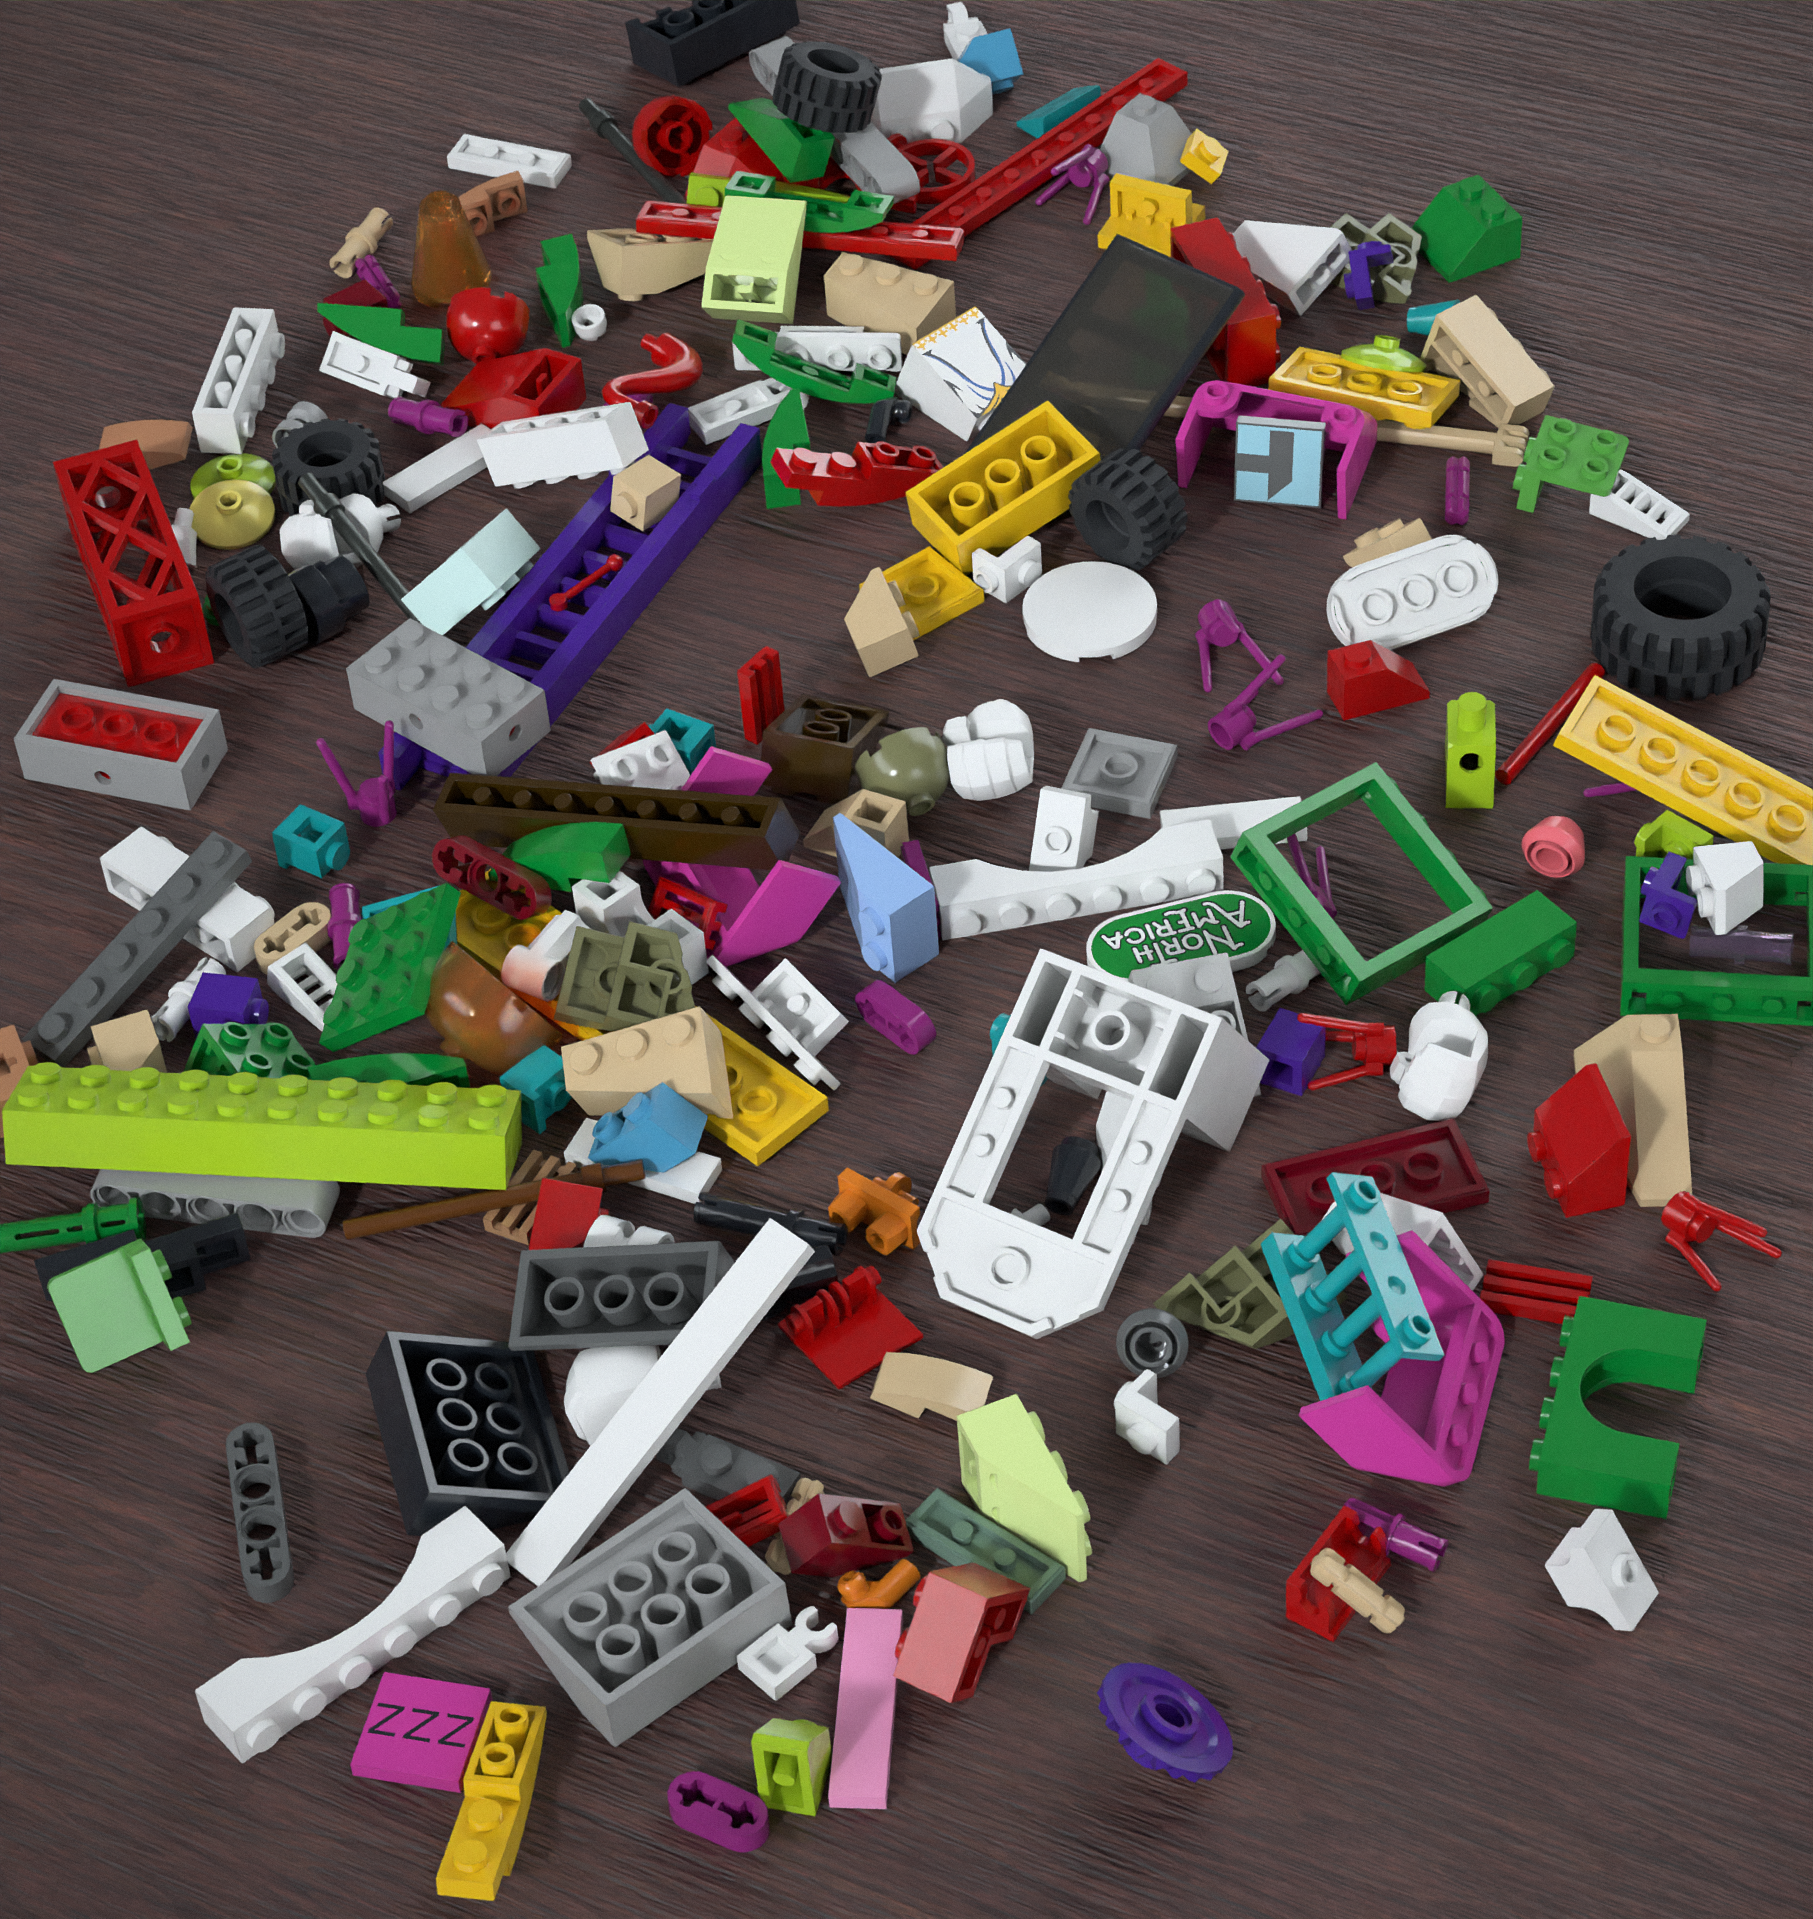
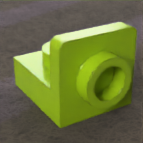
M1666 810L1652 823L1644 824L1635 838L1636 856L1665 858L1668 852H1672L1687 859H1693V847L1713 845L1714 836L1673 812Z

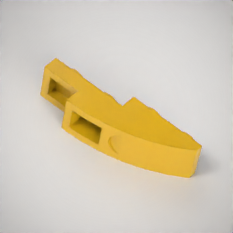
M491 1701L463 1779L465 1797L436 1876L438 1895L495 1901L502 1877L511 1875L537 1775L547 1716L546 1707Z

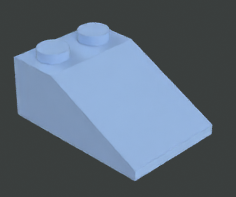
M839 813L833 817L838 876L841 881L839 886L861 947L862 956L870 968L875 971L880 970L896 983L939 955L934 886L843 814Z

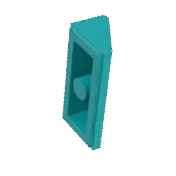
M1099 85L1073 88L1018 120L1017 127L1038 139L1101 96V88Z

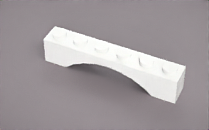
M1210 819L1164 826L1148 841L1130 852L1107 862L1080 869L1053 872L1022 871L996 866L978 859L929 867L930 878L939 903V927L942 940L1223 891V856Z
M466 1506L462 1507L421 1535L414 1559L400 1583L381 1605L359 1623L329 1640L300 1651L271 1657L240 1659L197 1688L195 1692L204 1722L242 1764L258 1752L270 1749L281 1736L303 1721L316 1717L326 1705L349 1689L362 1685L376 1670L392 1659L408 1653L415 1643L438 1627L451 1623L461 1611L481 1597L488 1596L498 1590L503 1582L511 1577L504 1544Z

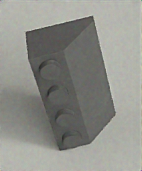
M720 1241L521 1250L508 1347L512 1351L671 1344L735 1262Z

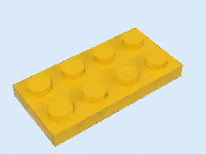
M1299 347L1270 376L1268 390L1351 405L1370 413L1376 421L1389 419L1403 422L1408 428L1425 429L1431 428L1457 399L1460 390V380L1424 372H1399L1372 368L1347 361L1338 354Z

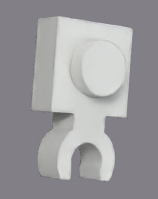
M814 1606L807 1607L798 1614L795 1627L791 1631H786L777 1623L737 1655L738 1669L777 1701L817 1668L814 1653H823L835 1646L838 1641L837 1625L832 1622L821 1631H811L810 1629L819 1623L818 1611Z

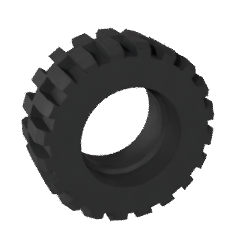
M1667 535V538L1663 540H1657L1656 537L1644 539L1640 546L1636 547L1634 544H1631L1621 550L1618 556L1614 555L1603 566L1602 572L1597 575L1594 584L1590 635L1592 650L1595 657L1600 661V665L1611 677L1617 675V680L1620 684L1628 689L1636 687L1640 689L1639 691L1642 695L1654 698L1655 694L1666 696V700L1679 701L1680 697H1691L1692 701L1702 700L1710 693H1715L1718 696L1728 692L1732 688V684L1738 686L1750 677L1751 673L1758 668L1763 659L1771 596L1769 587L1765 583V578L1756 565L1752 566V562L1740 551L1736 554L1733 553L1730 546L1718 541L1716 544L1709 543L1705 537L1693 536V539H1683L1681 535ZM1664 615H1685V616H1691V617L1698 618V619H1695V620H1676V619H1670V618H1666V617H1662V616H1664Z

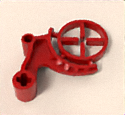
M900 133L893 134L887 138L913 166L920 184L918 194L893 204L891 209L915 214L917 211L916 203H942L975 181L974 157L961 144L944 139H924L908 143L907 138ZM939 155L933 160V170L936 182L945 186L923 188L929 183V170L927 169V161L918 157ZM829 157L824 177L793 182L791 184L824 190L839 178L852 179ZM956 160H959L968 170L961 176L946 168ZM782 174L783 182L790 183ZM854 182V184H855V186L857 187V189H858L859 191H862V190L859 188V186Z

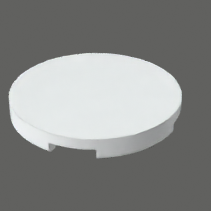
M1078 562L1053 569L1038 578L1030 586L1023 600V621L1030 640L1038 648L1054 657L1073 662H1079L1080 657H1101L1111 655L1112 659H1116L1136 650L1151 636L1156 626L1157 599L1150 584L1139 574L1126 567L1106 562Z

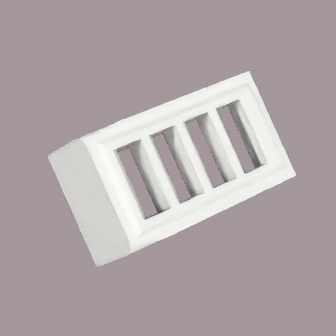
M1621 469L1609 496L1601 497L1591 494L1589 514L1648 538L1656 537L1657 540H1663L1667 538V535H1676L1689 521L1690 514ZM1659 518L1665 519V520L1662 522V524H1659V523L1656 522V521H1657Z
M305 942L268 966L267 984L280 998L320 1031H323V1015L333 998L319 1007L315 1002L329 993L334 996L337 987L336 974ZM303 974L309 976L298 984L294 981ZM315 984L321 986L309 995L305 993L306 990Z

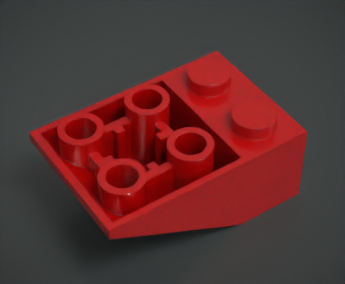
M543 348L478 362L440 406L464 411L465 414L463 416L468 417L469 426L476 427L482 423L489 429L504 421L575 411L587 399L581 358Z

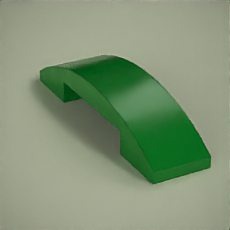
M736 171L725 187L724 196L806 201L804 231L817 233L849 232L873 226L885 219L894 204V196L854 190L846 203L776 192V177Z
M740 319L736 322L732 342L738 350L762 372L792 389L799 388V391L804 394L825 400L858 404L875 403L878 400L893 397L895 393L896 377L859 363L856 364L852 377L843 375L776 350L775 345L778 333Z

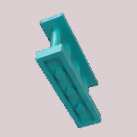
M1332 1172L1326 1179L1337 1206L1306 1236L1272 1232L1260 1244L1320 1401L1367 1385L1372 1389V1386L1401 1358L1439 1361L1444 1356L1435 1333L1434 1325L1429 1318L1381 1199L1379 1189L1373 1177ZM1346 1227L1354 1250L1327 1276L1319 1252ZM1361 1272H1364L1372 1295L1347 1319H1344L1336 1297ZM1381 1316L1390 1340L1362 1365L1354 1341Z

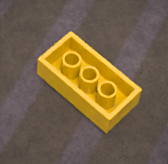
M1047 400L905 492L912 525L947 561L967 576L973 572L972 553L978 548L996 557L1068 510L1071 504L1068 495L1072 489V483L1101 460L1100 453Z

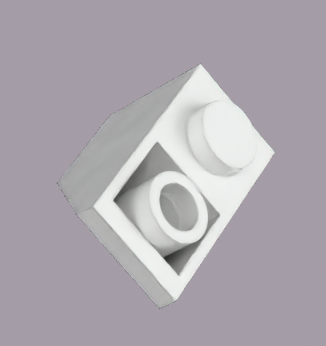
M1752 841L1693 847V866H1687L1686 868L1687 889L1690 896L1696 895L1699 915L1701 918L1707 917L1715 935L1728 933L1763 907L1764 863Z

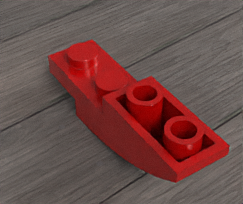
M883 441L876 443L857 442L852 456L843 452L828 454L812 452L805 448H796L794 450L776 448L770 462L786 488L808 490L818 506L835 507L862 506L905 497V492L943 468L936 454L927 447L920 445L913 446V448L893 446Z

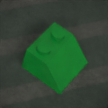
M1479 174L1443 187L1411 227V229L1422 236L1418 252L1449 283L1520 258L1522 216Z

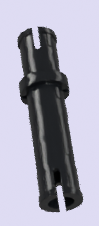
M701 1192L698 1196L699 1201H703L704 1204L696 1202L693 1217L696 1224H705L756 1236L771 1218L811 1247L821 1244L828 1245L831 1254L834 1256H840L843 1252V1248L837 1246V1244L845 1246L847 1241L848 1229L846 1224L806 1216L805 1211L792 1208L787 1212L712 1195L708 1192Z

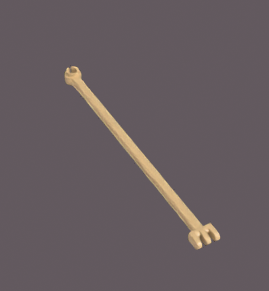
M1050 372L1039 387L1049 393L1061 395L1068 402L1077 406L1144 414L1158 395L1157 393L1071 384L1066 379L1055 376ZM1176 396L1163 416L1185 418L1193 398ZM1377 421V441L1493 454L1492 464L1513 467L1519 466L1520 463L1522 464L1527 446L1526 442L1530 434L1529 430L1524 426L1501 423L1499 424L1498 432L1494 433L1434 425L1431 428L1412 429L1406 427L1403 422Z

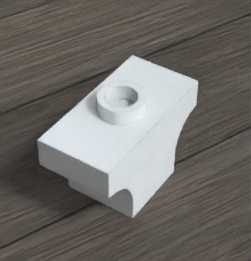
M1051 786L1041 788L1029 871L1053 872L1080 869L1092 857L1099 811L1091 809L1090 794Z
M1594 1509L1581 1528L1572 1527L1544 1565L1567 1606L1586 1608L1598 1613L1612 1625L1614 1630L1633 1631L1659 1594L1613 1510Z

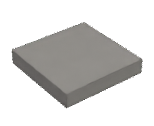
M1089 728L1061 789L1090 794L1091 807L1151 819L1178 757L1177 745Z

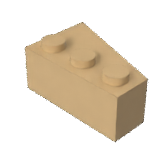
M842 252L824 274L827 315L845 326L864 327V333L900 334L901 350L905 355H908L913 343L956 318L954 281Z
M1477 295L1436 315L1420 357L1426 363L1424 372L1433 369L1443 377L1460 380V391L1471 398L1469 406L1498 428L1500 423L1519 425L1544 412L1555 386L1550 381L1548 374L1539 368L1524 351L1520 341L1512 337L1500 323L1495 312L1488 308Z
M701 1006L561 1047L566 1091L588 1115L603 1116L607 1112L615 1113L626 1106L635 1094L639 1092L644 1094L663 1082L704 1114H716L718 1118L733 1119L722 1034Z

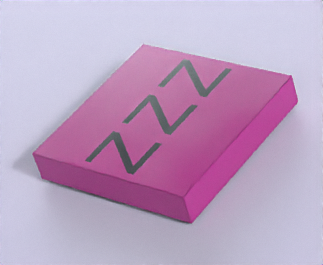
M384 1672L350 1764L353 1776L461 1793L467 1767L490 1703L493 1700L490 1688Z

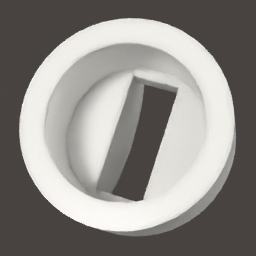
M587 304L579 307L572 315L574 329L581 339L595 341L598 337L605 334L607 320L600 306ZM588 322L590 326H585L584 323Z

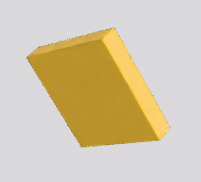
M930 546L882 572L887 583L895 580L906 604L899 607L901 614L910 611L920 636L913 638V640L985 602L984 590ZM864 582L859 584L860 589L862 588Z

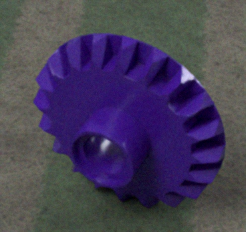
M1123 1663L1115 1666L1106 1674L1097 1691L1101 1699L1098 1709L1107 1717L1105 1725L1110 1730L1119 1734L1118 1742L1123 1745L1128 1755L1135 1762L1155 1771L1163 1768L1174 1779L1183 1775L1187 1780L1194 1783L1200 1778L1211 1780L1217 1773H1222L1233 1755L1231 1734L1219 1712L1199 1691L1170 1672L1142 1663Z

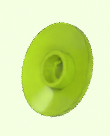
M1375 335L1373 344L1352 346L1342 350L1341 357L1347 361L1372 368L1399 372H1423L1426 369L1425 362L1412 353L1399 348L1400 339L1392 336Z
M228 454L214 458L202 465L193 475L190 487L192 496L195 499L201 491L215 483L226 480H245L261 486L270 495L274 490L276 478L274 469L267 460L252 454Z

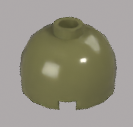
M926 727L904 729L879 740L882 747L881 750L875 752L871 757L868 750L860 755L855 765V772L862 789L905 801L907 814L912 816L922 815L930 811L950 782L947 748L941 735L936 731L935 736H932Z

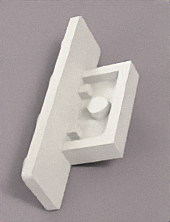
M781 326L780 332H775L778 333L775 345L776 350L832 371H854L857 363L878 371L899 372L902 370L901 336L898 333H864V327ZM732 342L735 368L737 370H760Z
M712 955L706 961L718 974L712 982L731 1001L738 995L745 1001L738 1009L759 1029L765 1023L772 1029L766 1036L767 1039L786 1057L793 1051L800 1058L794 1066L814 1086L821 1079L834 1091L841 1085L815 1056L849 1021L786 958L752 992L716 957Z

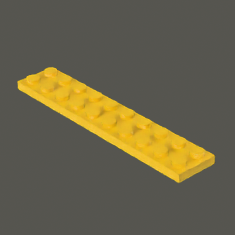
M490 870L485 872L486 881L491 888L496 889L498 882L490 881L488 876ZM526 888L520 889L519 891L525 894ZM462 889L460 890L461 895L456 908L458 953L504 985L501 980V971L510 950L516 945L528 947L556 915H561L562 913L550 905L544 914L521 920ZM504 985L548 1018L554 1019L560 992L552 1001L546 1002ZM708 1015L722 1034L733 1119L718 1118L716 1114H706L708 1118L704 1129L758 1167L829 1111L828 1097ZM553 1020L581 1041L613 1032Z

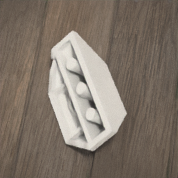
M952 58L880 69L882 79L871 123L886 138L900 133L907 138L908 143L924 139H944L962 143L993 115L991 79L989 76L983 73L979 74L972 68Z

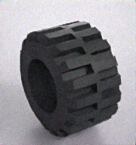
M826 42L794 43L786 47L782 54L772 101L782 114L803 126L831 133L857 132L858 130H864L867 128V125H870L882 73H880L878 66L873 64L871 60L849 48Z
M330 418L321 419L320 422L315 423L311 421L303 424V427L299 429L294 428L289 431L288 437L281 438L277 443L278 448L273 450L272 464L279 498L283 510L289 512V516L299 514V506L303 502L311 500L298 484L299 479L306 473H312L328 493H334L339 500L351 494H360L369 498L377 508V503L382 502L385 497L383 482L386 479L379 442L375 438L374 432L369 428L364 429L361 423H348V419L340 418L338 420H330Z
M1126 448L1113 450L1072 483V489L1069 491L1068 498L1071 502L1069 505L1070 513L1075 519L1073 522L1077 530L1082 534L1086 544L1093 548L1094 553L1101 559L1105 558L1108 563L1137 571L1147 566L1180 539L1186 530L1187 513L1183 509L1186 505L1183 497L1178 492L1179 488L1175 481H1172L1167 475L1168 472L1162 466L1159 467L1153 458L1148 455L1144 457L1140 451L1135 449L1130 451Z
M254 545L207 568L205 574L206 590L215 618L233 650L248 665L258 669L307 645V620L300 598L282 565L267 549L260 545Z

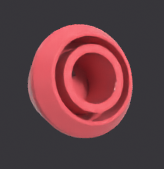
M1549 816L1528 830L1522 839V851L1527 862L1532 868L1543 875L1561 878L1573 875L1583 867L1585 862L1584 834L1581 828L1568 817Z

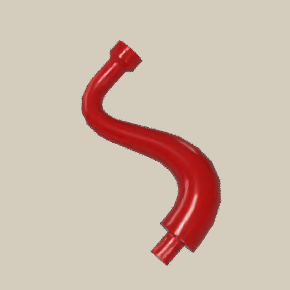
M647 333L641 340V348L651 352L652 362L662 368L616 377L608 381L602 389L603 399L608 405L631 402L639 426L644 429L650 428L655 423L658 416V407L646 400L638 402L627 395L663 394L686 390L698 382L703 372V364L698 352L691 345L670 333H663L659 338Z

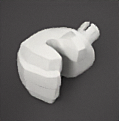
M351 494L340 499L345 506L344 513L376 552L379 551L383 533L396 531L400 527L401 518L387 521V517L400 514L398 509L392 504H385L376 508L369 498L360 494ZM312 500L303 502L299 506V514L290 516L280 528L282 554L295 570L305 564L312 565L320 560L325 562L341 554L355 568L363 564L334 529L331 519L322 517L314 511Z
M997 699L978 705L968 717L962 716L947 720L943 729L942 740L948 747L947 762L951 784L962 798L976 801L996 799L1013 794L1032 783L1034 765L1032 725L1028 715L1015 704L1004 699Z
M1456 991L1446 992L1440 997L1439 1002L1428 1003L1418 1010L1412 1018L1409 1028L1408 1052H1398L1390 1066V1076L1399 1084L1398 1097L1404 1108L1426 1120L1443 1121L1456 1118L1462 1113L1475 1092L1487 1065V1032L1477 1017L1470 1012V1001L1464 994L1461 995L1459 1004L1454 1003L1457 995Z
M658 1345L595 1347L580 1351L569 1371L564 1396L566 1414L579 1438L586 1440L590 1446L593 1444L662 1356ZM720 1375L715 1378L707 1390L721 1388Z

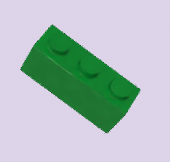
M1536 890L1427 955L1424 990L1438 1002L1444 993L1456 991L1455 1004H1459L1461 995L1464 994L1470 1001V1012L1475 1016L1480 1013H1486L1498 1002L1516 991L1528 988L1534 980L1554 968H1560L1567 964L1575 955L1577 922Z

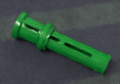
M136 1196L130 1197L128 1203L99 1207L94 1202L84 1206L82 1212L0 1224V1254L82 1242L88 1244L134 1229L137 1240L141 1238L145 1241L146 1219L140 1197ZM125 1220V1223L107 1224L110 1221ZM81 1225H82V1229H78V1230H74V1229H73V1226H81ZM59 1229L57 1233L21 1237V1234Z

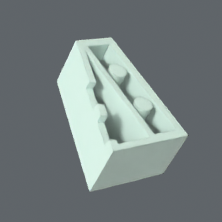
M506 508L401 600L422 625L443 635L479 604L486 611L504 596L520 578L531 570L534 565L529 559L541 548Z

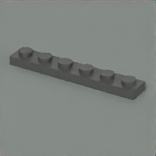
M212 831L22 1038L23 1042L30 1040L35 1054L48 1062L56 1063L60 1067L65 1068L93 1037L91 1026L106 1022L248 867L252 859L247 851Z

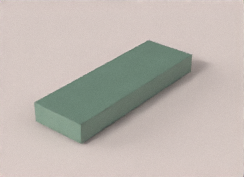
M938 1488L906 1519L910 1538L952 1565L958 1566L974 1562L1031 1588L1024 1606V1610L1030 1614H1033L1066 1579L1065 1567Z

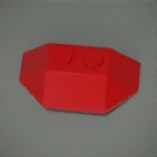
M736 118L703 145L693 172L732 177L736 171L776 177V181L783 182L780 170ZM687 188L686 193H685V196H684V198H685L686 200H687V195H688V188Z

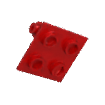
M872 1265L867 1268L858 1266L854 1269L853 1274L842 1280V1284L837 1281L830 1283L828 1286L829 1292L820 1289L816 1292L815 1297L801 1305L796 1304L790 1309L791 1314L778 1323V1327L839 1390L879 1366L886 1352L900 1353L924 1338L923 1334L876 1288L882 1280L880 1274Z

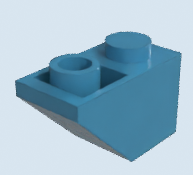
M1011 28L973 37L965 46L958 59V62L972 68L979 74L983 73L990 77L992 94L1013 89V83L1023 75Z
M662 1082L644 1094L642 1092L635 1094L626 1106L615 1113L607 1112L598 1120L592 1131V1136L595 1139L588 1159L594 1163L601 1162L602 1165L609 1166L642 1159L644 1170L665 1173L696 1153L708 1116Z

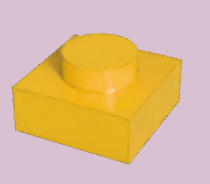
M1196 129L1187 138L1179 162L1212 184L1221 175L1229 151L1222 147L1216 139L1208 137L1199 129Z

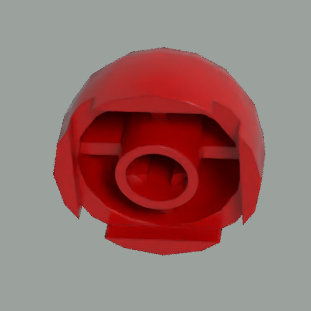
M674 95L655 98L640 110L634 120L632 129L634 150L645 164L658 170L663 175L672 177L678 174L680 176L690 175V173L694 172L703 145L709 141V130L713 131L712 122L706 110L694 100Z
M491 288L466 289L454 294L451 298L450 306L447 309V336L456 352L475 364L515 355L526 341L530 309L522 299L510 292L505 291L504 298L491 295Z

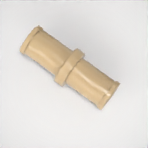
M373 208L359 227H354L348 232L345 238L346 243L329 262L331 268H334L341 262L337 269L334 270L337 275L343 278L351 277L357 268L355 266L356 260L358 258L364 259L367 255L375 253L378 241L393 225L392 218H388L382 224L383 220L389 215L388 212L381 208Z

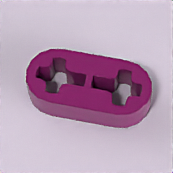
M875 980L856 994V1006L864 1020L905 1052L915 1055L936 1039V1030L929 1016L920 1007L882 980Z
M698 1771L683 1773L670 1783L667 1791L670 1816L674 1823L682 1829L732 1851L741 1853L751 1852L761 1847L767 1841L770 1833L768 1811L763 1800L756 1795ZM698 1795L704 1797V1803L695 1801L690 1807L684 1806L683 1799L693 1801ZM747 1816L753 1817L754 1825L744 1823L739 1829L734 1828L733 1820L743 1822Z

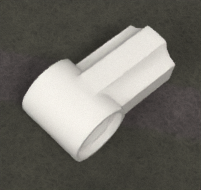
M565 910L561 915H556L528 947L516 945L510 950L502 966L501 980L503 984L543 1001H552L561 990L576 926L588 929L590 927L584 924L579 915Z

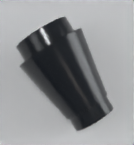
M1069 1136L1063 1138L1061 1144L1053 1148L1047 1196L1044 1202L1045 1206L1052 1212L1060 1215H1071L1101 1167L1099 1160L1100 1151L1092 1142L1084 1138Z

